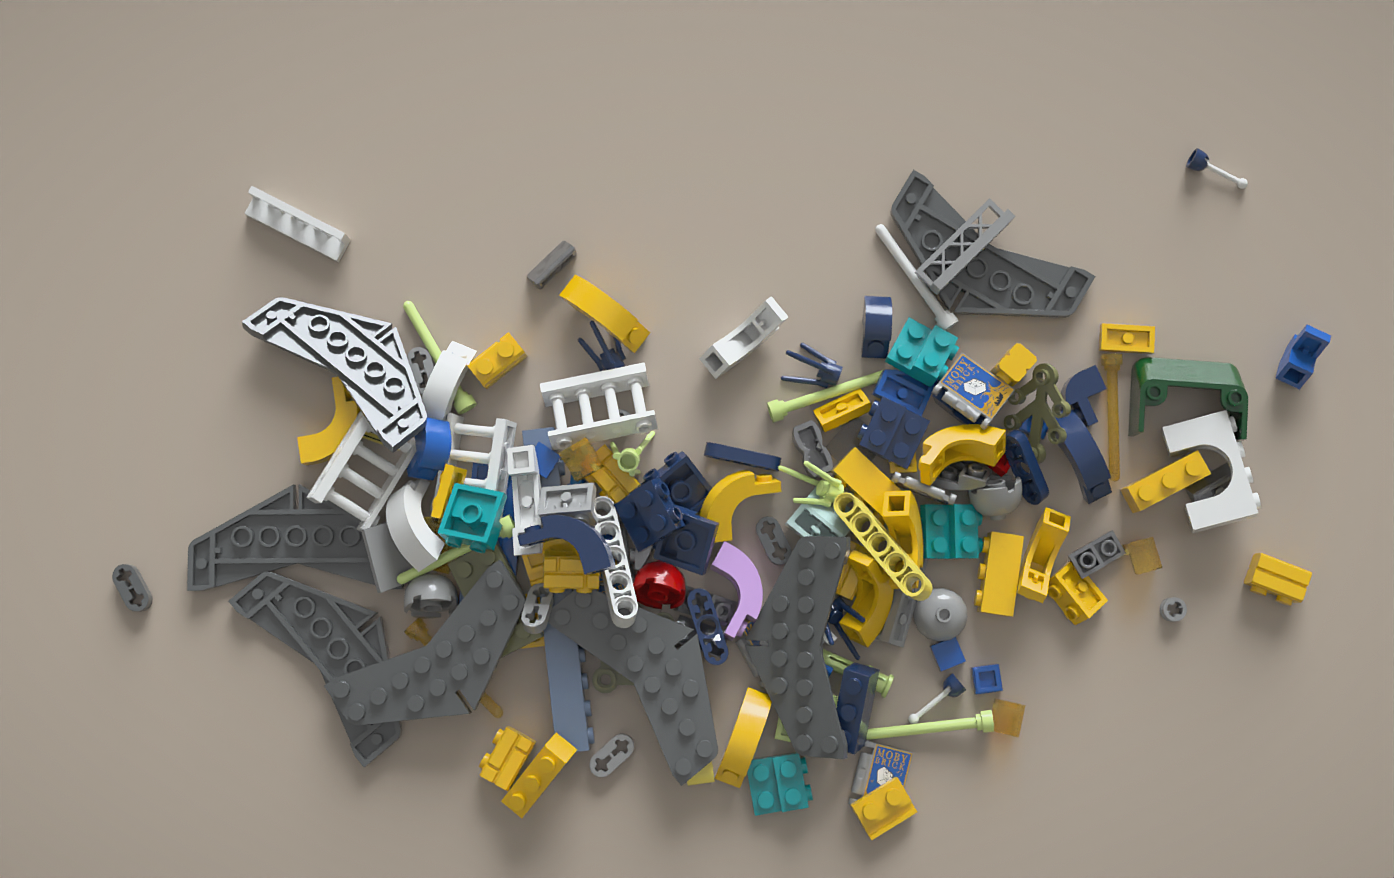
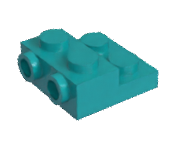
M909 317L884 362L932 387L936 379L941 380L946 374L949 367L944 364L947 359L952 361L959 349V346L955 345L958 337L936 325L933 329H930Z
M455 483L437 533L446 540L445 544L454 548H461V545L465 544L470 545L469 548L478 553H485L486 549L494 551L502 528L499 520L507 495L504 492Z
M972 504L920 505L923 559L979 558V553L983 549V541L978 537V527L982 524L983 516L975 510Z
M797 752L753 759L751 761L747 774L755 816L809 808L808 801H812L813 796L810 784L805 785L803 774L808 773L805 757L800 758Z

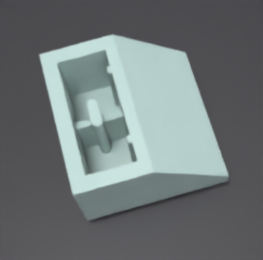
M816 487L807 498L820 499L819 495L816 494ZM834 503L831 504L830 508L823 505L801 504L785 523L786 526L801 538L805 536L845 537L850 531L849 527L835 512ZM848 506L845 507V513L851 511Z

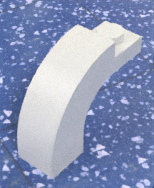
M770 297L735 330L714 343L699 359L714 378L717 379L763 344L780 328L779 326L788 316L776 301Z
M453 341L447 351L443 350L434 366L421 398L427 418L447 420V415L451 413L452 404L460 383L469 369L467 365L475 359L477 351Z
M420 478L414 482L409 480L402 488L389 496L386 505V519L391 537L404 558L418 572L438 560L445 544L428 527L423 518L421 501L430 482Z

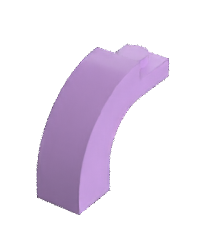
M724 541L710 569L727 578L737 591L738 606L723 634L725 638L732 641L736 635L742 636L748 624L744 621L745 618L753 623L756 621L762 606L763 590L759 573L752 561L741 550Z

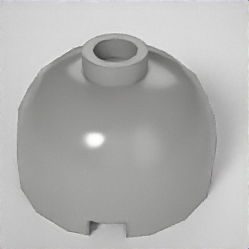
M1005 474L1002 477L991 475L985 487L968 490L971 504L977 512L984 516H990L991 520L1005 519L1006 514L1012 513L1022 500L1021 478L1017 476L1015 481L1012 480V475Z
M436 571L427 572L413 579L405 589L404 612L407 614L408 610H410L411 616L416 618L441 617L439 612L449 610L450 615L458 606L457 590L453 582Z
M945 588L933 589L929 598L916 602L913 612V618L918 631L927 639L938 642L948 641L958 636L964 629L968 617L967 608L962 598L954 591Z

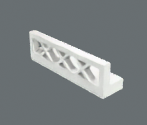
M251 186L248 193L253 199L246 209L245 215L339 263L351 241L344 232Z

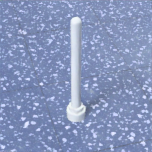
M877 225L875 228L877 235L935 314L936 326L947 331L956 325L959 320L954 313L944 310L928 286L915 274L916 269L885 226Z

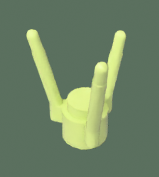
M651 431L636 449L626 448L619 452L616 444L610 442L613 458L617 460L619 468L624 472H629L631 477L641 474L640 470L636 469L641 460L640 454L654 437V431Z
M804 461V466L825 480L818 481L781 465L778 467L780 471L817 486L816 494L819 495L820 499L794 498V503L823 505L830 508L835 498L839 494L844 493V486L841 484V480L831 477L808 461Z

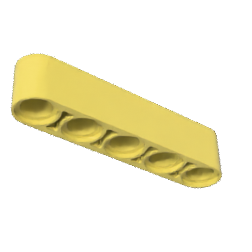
M851 493L839 494L833 504L835 512L902 592L917 601H924L929 598L933 590L930 580L866 505ZM853 502L852 510L845 513L846 505ZM866 521H870L869 529L862 532V525ZM886 540V549L878 552L879 544ZM903 560V569L900 572H895V565ZM920 580L922 584L920 590L913 593L912 585Z

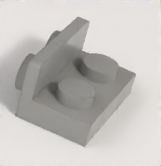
M594 483L541 487L538 516L541 519V517L548 515H563L581 520L591 526L597 525L598 518L594 512L596 498Z

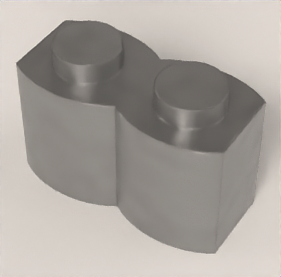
M810 420L794 427L792 439L796 449L803 455L802 462L808 461L825 473H830L833 469L832 458L829 451L822 445V434L817 424ZM803 464L809 477L813 479L820 477Z

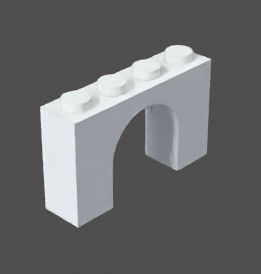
M1227 410L1162 427V435L1169 457L1198 449H1208L1220 454L1230 467L1231 481L1222 493L1211 498L1185 504V511L1192 533L1257 517L1258 509L1262 508L1258 494L1252 493L1249 484L1253 483L1251 470L1249 467L1244 468L1242 458L1245 457V451L1242 442H1236L1233 433L1237 431L1235 419L1233 416L1228 417Z

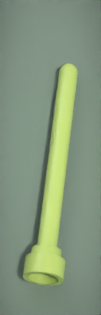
M406 301L403 304V308L436 364L441 351L413 303ZM459 386L453 406L460 415L473 409L477 403L471 394L469 395L467 391L464 392L461 386Z
M883 370L787 402L783 400L778 402L777 399L767 402L771 420L773 423L783 420L784 416L788 415V412L876 384Z
M507 515L499 520L502 524L499 537H508L509 539L513 537L512 528H515V523L512 517ZM462 544L461 548H452L440 554L437 561L420 572L413 567L399 574L397 582L405 584L472 551L469 548L470 545Z
M991 710L980 711V714H975V717L872 728L868 729L866 740L977 728V731L982 730L983 733L994 732L993 715Z

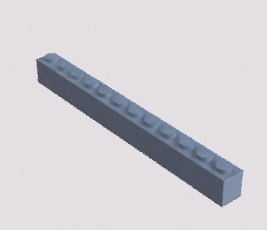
M549 427L523 430V445L536 446L538 442H541L552 450L548 432L556 429ZM564 459L558 462L547 479L540 475L541 487L562 486L561 476L566 475ZM565 589V592L553 593L554 603L552 608L574 590ZM541 594V596H540V603H541L542 597H546L545 594ZM548 622L543 632L554 734L558 733L577 749L576 752L588 751L591 749L590 744L595 743L593 727L588 728L587 717L592 716L590 700H585L584 690L589 689L588 674L582 673L581 664L586 662L585 649L555 629Z

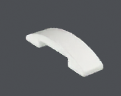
M535 446L507 448L508 474L512 476L515 528H512L514 556L542 553L543 543L522 547L517 535L524 534V529L527 527L540 525L543 528L542 521L538 516L541 481Z

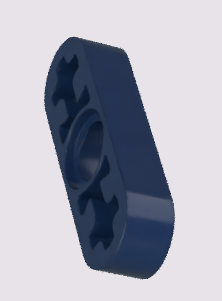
M1013 430L1006 435L1005 455L1015 479H1017V476L1021 478L1022 496L1028 503L1038 505L1048 497L1049 488L1028 438L1023 432ZM1021 462L1028 466L1030 473L1022 468Z
M706 442L704 456L776 472H779L778 467L781 465L782 458L711 442Z
M695 589L690 592L687 603L706 661L712 665H720L727 660L729 652L710 593L705 589ZM700 593L701 597L706 596L707 601L704 602L705 611L711 609L712 615L706 614L696 619L695 613L701 612L698 605L692 604V601L695 600V594ZM704 619L713 620L716 625L714 633L710 635L703 634L700 630V623ZM717 635L720 636L721 640H717L715 643L718 649L723 648L724 653L720 655L721 660L716 661L714 657H709L708 652L712 651L710 643L705 645L703 639H712Z

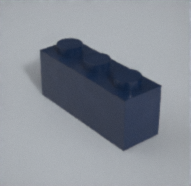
M855 662L844 669L836 708L841 730H844L848 744L847 753L854 755L865 746L880 669Z

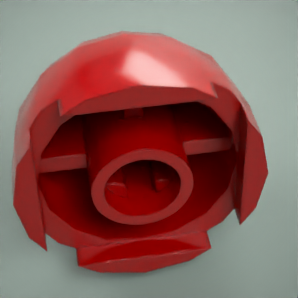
M657 560L643 565L636 573L633 587L637 602L655 609H662L663 604H671L670 609L677 608L683 604L686 594V582L683 573L676 566Z

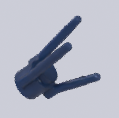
M593 320L590 321V326L603 350V353L600 354L601 360L582 338H578V342L597 364L600 371L625 367L623 360L626 357L622 351L621 343L613 337L617 352H615L614 348L608 349Z
M801 343L800 347L823 361L821 364L790 350L786 351V355L817 368L816 377L821 379L782 376V381L818 385L826 389L829 384L836 386L843 368L836 364L837 361L827 358L805 343Z
M839 596L836 599L834 598L828 622L834 624L848 649L858 661L860 656L842 629L839 621L843 618V609L862 623L865 622V618L848 606ZM827 623L825 635L829 645L832 646L834 645V640Z

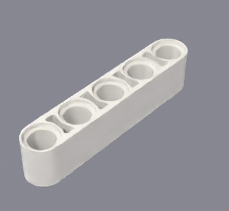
M600 496L595 498L594 507L598 524L592 525V527L601 535L610 534L614 537V539L606 540L611 549L613 558L619 561V564L615 565L616 568L602 571L601 574L611 619L617 627L628 628L635 622L638 604L614 502L608 497ZM605 510L608 514L601 516L596 511ZM620 583L625 586V589L616 590L612 585ZM621 608H626L631 612V614L628 616H623L618 612V610Z

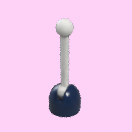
M1198 148L1192 152L1187 161L1186 167L1194 171H1202L1207 168L1233 181L1240 189H1244L1248 185L1246 179H1238L1209 164L1208 155Z
M952 673L943 682V692L919 712L911 714L908 717V721L911 724H917L919 718L944 697H958L966 691L965 687Z

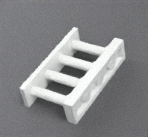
M645 363L541 383L540 388L545 407L553 406L556 430L548 432L552 450H566L573 446L637 433L644 434L658 429L654 410L646 412L642 387L649 386ZM631 390L636 414L620 417L615 393ZM605 395L609 419L593 422L589 398ZM579 400L583 425L567 428L563 404Z
M361 411L306 497L314 503H322L323 500H329L360 519L361 522L357 527V530L360 532L377 525L380 519L378 513L416 453L415 438H412L409 443L406 442L399 448L403 454L396 465H393L365 447L361 441L365 432L369 433L371 431L374 434L376 433ZM357 454L389 474L382 488L348 468L347 461L351 455L355 456ZM337 477H344L375 497L368 511L334 491L335 488L332 485Z
M448 413L446 421L450 424L452 438L448 464L456 466L457 461L488 464V475L485 480L465 478L464 485L504 492L506 494L509 478L507 448H512L514 445L517 423L507 419L496 418V424L493 427L463 424L464 417ZM461 434L492 438L491 452L488 454L459 450ZM441 470L438 471V478L434 498L437 496V492L439 489V478L442 473ZM432 500L431 506H430L431 513H432V510H433V509H432L433 500ZM431 516V519L442 521V519Z

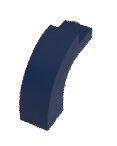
M1072 409L1069 416L1056 418L1060 427L1067 433L1065 442L1057 445L1065 453L1075 471L1084 500L1091 504L1112 493L1108 480L1111 478L1106 462L1081 419ZM1056 432V433H1055V436H1056V438H1057V440H1058V439H1059V434H1058V432Z
M563 515L543 516L541 520L544 528H541L540 525L530 526L524 529V534L517 535L519 544L522 547H529L554 539L568 541L576 548L581 559L584 574L586 575L616 568L611 549L604 537L594 527L581 520Z

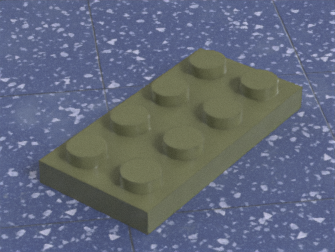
M498 540L494 551L486 549L485 553L471 551L448 563L463 597L468 594L487 568L498 560L503 562L519 585ZM534 616V619H533V620H530V623H535V621H536V617H535V616ZM520 617L501 658L544 636L543 632L538 634L526 632Z

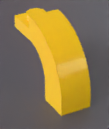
M577 275L573 276L559 294L576 311L595 321L633 353L637 351L651 333L618 302Z
M338 376L332 377L336 411L330 425L317 434L297 437L301 464L306 466L329 461L361 411L355 401H350L352 397Z
M979 424L952 426L934 433L923 442V456L918 463L921 483L931 486L946 466L958 461H976L994 467L1005 453L1006 430L988 426L984 430Z
M747 469L734 472L720 480L708 493L700 512L701 517L719 523L715 542L732 540V516L735 508L741 501L754 495L781 492V481L772 477V474L756 475L755 479L754 473Z
M911 491L884 492L882 518L888 526L889 534L920 569L923 567V535L915 497ZM903 560L897 562L895 572H900L903 569ZM889 577L891 589H900L892 578ZM919 581L914 582L912 589L918 588Z
M1045 507L1030 538L1020 566L1017 594L1040 603L1044 602L1047 597L1054 561L1069 532L1070 516Z
M853 550L848 559L858 577L859 586L856 599L851 608L864 617L865 622H860L847 612L839 623L850 640L868 648L878 636L887 620L892 605L894 589H891L889 586L890 576L871 554H863Z
M748 687L714 779L737 788L741 787L772 704L768 694Z

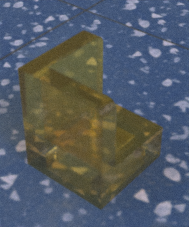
M587 437L559 453L560 458L564 461L576 482L604 467Z
M1153 537L1122 545L1126 552L1125 555L1130 556L1136 575L1163 568Z
M994 698L992 708L994 732L1019 737L1026 705Z

